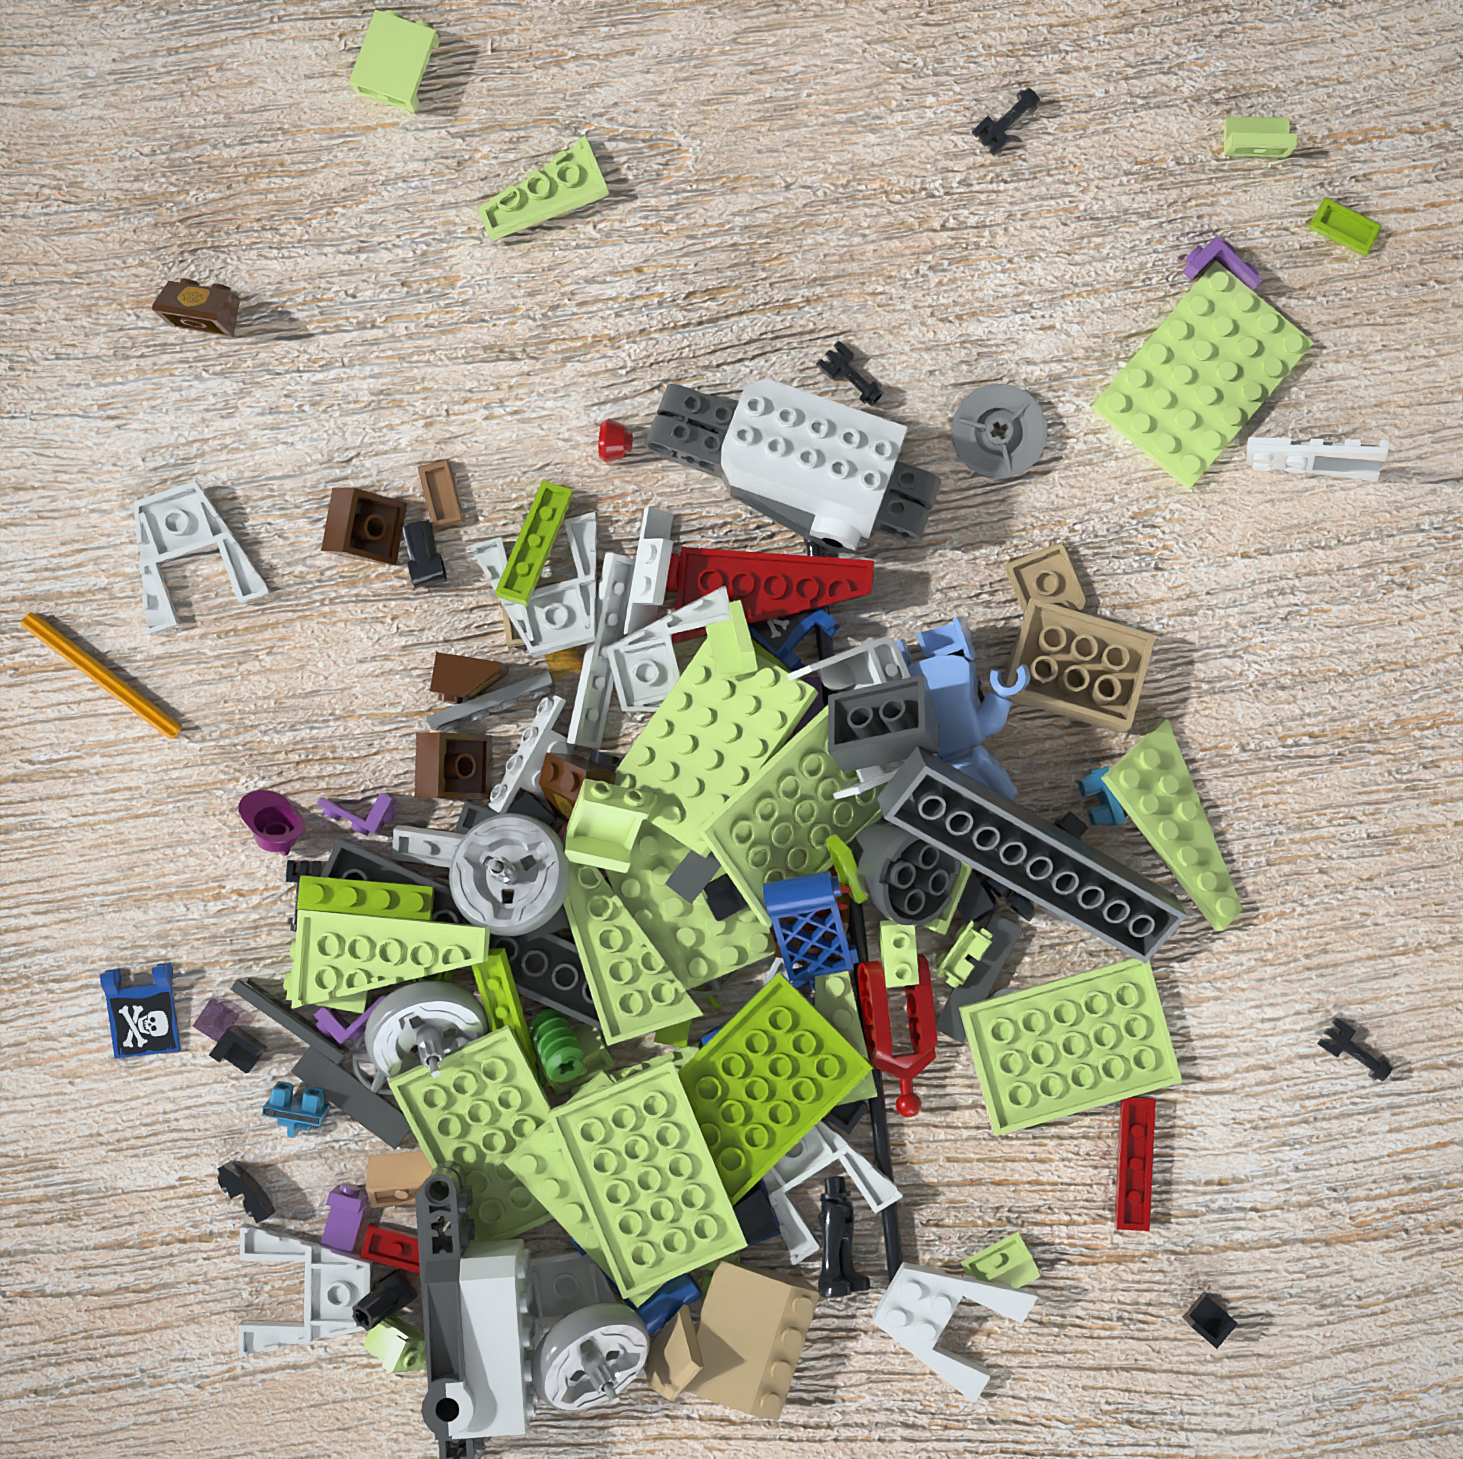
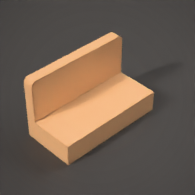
M423 1151L374 1155L368 1158L366 1191L372 1208L416 1204L415 1192L433 1172Z

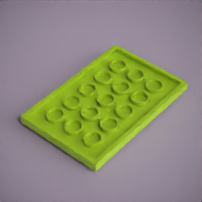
M780 971L677 1072L732 1206L873 1069V1065Z

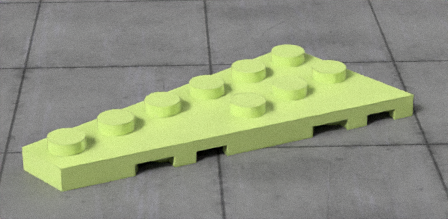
M1168 718L1160 720L1101 779L1214 930L1222 931L1243 909Z
M570 861V884L563 904L607 1046L704 1015L667 966L638 923L627 911L622 901L606 882L598 868Z
M298 909L291 1009L488 961L490 927Z

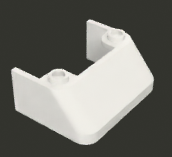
M879 638L787 674L790 681L817 670L822 683L828 689L835 691L849 687L850 690L910 677L899 646L890 638ZM906 760L856 770L860 782L833 793L835 800L859 794L890 781Z

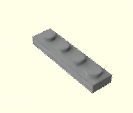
M546 671L426 716L430 729H440V732H449L459 728L458 722L470 718L471 722H475L490 716L488 710L500 706L503 711L518 706L520 704L519 699L531 695L532 699L551 693L549 688L556 684L552 673Z

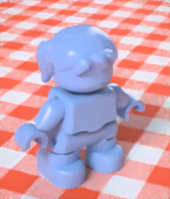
M965 616L952 618L953 622L916 634L924 655L927 656L925 660L911 664L912 658L905 639L896 641L910 677L924 674L927 678L939 723L940 753H937L936 757L1015 802L1017 788L1013 785L1010 775L1000 765L995 755L987 752L983 746L977 745L986 742L989 736L997 733L1004 727L1012 704V700L1009 699L1010 695L1020 693L1029 684L1030 671L1028 667L1022 664L1016 669L1018 681L1013 687L1003 683L1001 678L1002 671L991 669L990 682L994 692L989 691L981 703L977 695V667L975 661L971 662L975 658V650L971 643L972 634Z

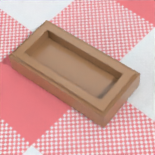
M447 459L417 467L432 529L438 530L465 523L450 460Z

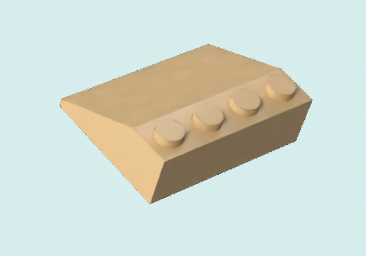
M1030 598L1005 670L1003 683L1013 687L1018 681L1016 669L1025 664L1030 671L1029 684L1020 693L1010 695V700L1118 733H1124L1132 727L1156 635Z
M718 1259L695 1328L704 1366L685 1386L683 1391L749 1415L779 1421L816 1308L819 1291L802 1278Z

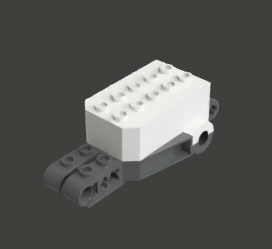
M768 378L745 386L738 405L681 385H667L657 410L658 416H655L644 443L649 450L659 454L661 458L721 478L731 497L800 536L835 552L854 553L859 541L868 543L872 530L908 542L915 543L921 540L930 515L928 510H931L941 479L933 473L897 461L907 432V426Z
M448 1160L436 1166L415 1192L428 1392L422 1401L421 1413L424 1423L431 1432L435 1433V1440H438L439 1459H479L484 1452V1442H488V1437L525 1434L531 1416L536 1415V1405L540 1401V1397L532 1383L531 1370L532 1357L535 1352L532 1337L535 1336L534 1316H531L530 1303L533 1301L532 1283L528 1282V1270H530L531 1264L530 1250L525 1248L524 1239L470 1242V1240L475 1238L474 1219H469L468 1206L473 1204L472 1186L466 1185V1174L463 1167L455 1161ZM440 1181L446 1182L449 1187L443 1186ZM448 1222H451V1223L448 1225L447 1229H446L445 1231H443V1228L446 1226V1224H447ZM466 1443L464 1449L460 1448L461 1444Z

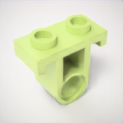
M891 920L880 921V924H877L880 956L885 972L886 988L919 984L915 926L901 925Z
M390 1314L373 1329L369 1330L363 1345L367 1350L384 1361L382 1365L384 1369L390 1373L427 1369L423 1332L393 1314Z

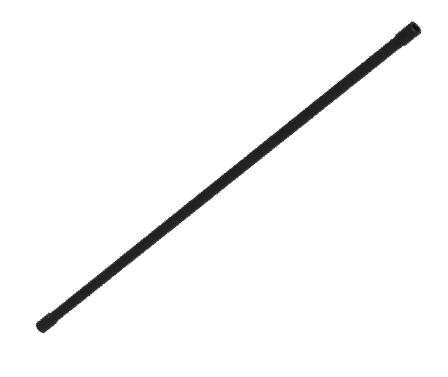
M803 537L807 556L823 557L822 546ZM829 606L820 608L830 615ZM815 625L819 661L834 656L833 639L818 625ZM821 681L825 708L828 705V696L839 692L838 690L828 689ZM851 898L848 924L851 945H855L859 963H854L853 967L858 1013L864 1035L858 966L862 962H869L863 903L858 904ZM873 1067L872 1074L877 1097L868 1098L875 1163L876 1167L894 1183L882 1071ZM896 1201L881 1210L889 1285L903 1262Z

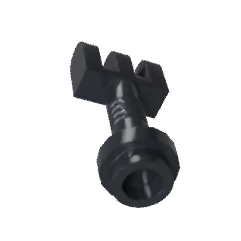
M1031 88L1021 89L1016 94L1018 102L996 123L987 116L972 131L976 138L985 130L989 132L980 142L984 147L994 139L998 141L989 150L993 156L1009 143L1010 138L1004 132L1015 120L1026 111L1034 113L1038 109L1037 105L1041 100Z
M837 341L833 346L841 356L838 357L833 351L828 350L825 356L832 365L829 366L824 360L819 359L816 362L817 367L831 380L839 373L842 374L862 393L859 400L864 404L868 403L870 406H873L884 394V391L881 389L882 385L877 380L870 384L849 364L854 358V353L842 342Z
M308 860L300 861L299 873H296V861H287L286 882L297 883L295 915L288 918L287 925H290V931L297 932V903L300 876L321 877V861H313L312 873H309Z
M1335 1018L1332 1024L1341 1029L1342 1033L1339 1035L1328 1028L1324 1034L1334 1040V1044L1330 1045L1326 1040L1320 1039L1317 1045L1336 1058L1339 1057L1342 1051H1345L1370 1069L1368 1076L1371 1079H1378L1383 1082L1393 1070V1065L1389 1063L1390 1060L1384 1055L1377 1059L1366 1050L1364 1051L1363 1048L1361 1049L1351 1040L1356 1031L1340 1019Z

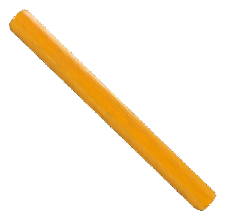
M29 612L23 618L21 625L164 736L174 739L182 729L181 724L39 615Z

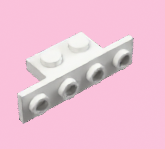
M645 507L623 633L625 635H630L655 622L658 605L663 606L673 541L669 539L674 514L651 507Z
M549 693L539 703L536 711L537 715L532 725L524 731L518 751L508 760L505 775L491 792V801L488 806L498 813L506 814L520 787L547 800L538 784L546 752L572 754L576 746L575 744L567 743L568 738L551 730L566 700Z

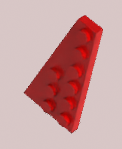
M681 547L675 611L726 586L729 602L741 600L747 626L872 595L875 562L874 560ZM706 626L672 634V643L677 644L708 636Z

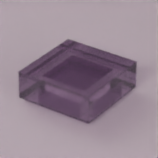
M211 998L193 1024V1027L218 1043L227 1028L234 1026L240 1015L215 998Z

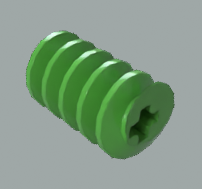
M550 1008L539 1013L531 1021L529 1034L549 1079L554 1082H565L583 1072L584 1064L582 1060L584 1053L582 1048L579 1047L580 1044L577 1038H575V1033L571 1029L568 1019H566V1014Z

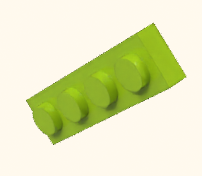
M542 480L495 590L496 597L524 606L528 605L574 496L573 489Z
M301 875L297 909L432 920L435 886Z
M505 948L489 949L488 961L473 964L472 969L491 1032L510 1024L533 1068L537 1058Z

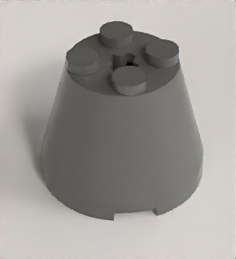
M873 823L861 830L852 841L846 844L851 849L858 868L857 882L860 890L889 920L901 925L920 927L936 919L950 903L952 898L948 895L951 891L955 875L960 874V860L897 825Z

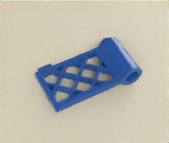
M829 870L763 883L767 912L772 920L789 981L854 969L853 964L859 963L855 945H848L836 899V897L842 896L838 876L831 877ZM829 908L832 910L825 919L814 915L819 910ZM794 916L798 919L791 926L781 922L779 918ZM806 922L818 926L812 933L801 930ZM826 930L837 934L831 942L820 938ZM793 937L804 940L799 948L787 943ZM812 945L823 948L818 956L807 952V950ZM832 952L844 957L842 960L832 962L826 958ZM799 959L810 962L806 967L796 969L793 967Z
M571 1238L572 1244L575 1246V1248L578 1250L581 1256L583 1257L585 1254H587L585 1250L573 1238ZM599 1267V1269L602 1271V1273L605 1275V1277L608 1279V1281L612 1284V1286L615 1288V1290L622 1298L618 1286ZM686 1272L666 1281L638 1308L629 1298L624 1299V1302L638 1313L643 1319L649 1335H652L669 1322L683 1305L690 1306L703 1296V1292L693 1276Z

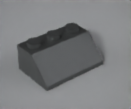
M924 674L828 696V753L842 772L907 760L917 746L931 754L940 753L939 723L928 681Z

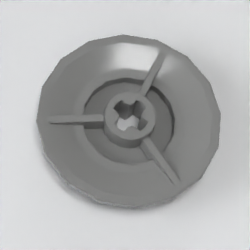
M993 383L975 389L961 401L952 420L951 438L957 455L970 470L986 478L1007 479L1024 473L1038 461L1046 445L1047 422L1041 406L1028 392L1014 385ZM995 425L998 429L1004 428L1006 430L1002 440L999 436L993 438L991 435Z

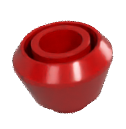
M608 418L601 422L598 441L599 458L605 463L625 458L626 452H632L633 433L627 432L626 425Z

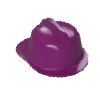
M256 790L243 796L239 802L238 812L242 820L252 831L257 845L265 851L279 852L283 856H287L298 838L306 830V822L303 817L281 794L270 790Z

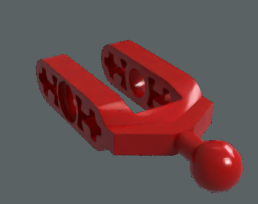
M922 954L917 955L919 984L904 986L910 1038L913 1052L892 1055V1036L885 975L881 963L876 960L862 962L858 966L865 1043L870 1055L871 1064L873 1067L899 1079L901 1094L896 1099V1108L902 1116L909 1118L917 1115L922 1105L920 1097L914 1093L912 1078L916 1077L936 1058L937 1030L930 969L926 957Z

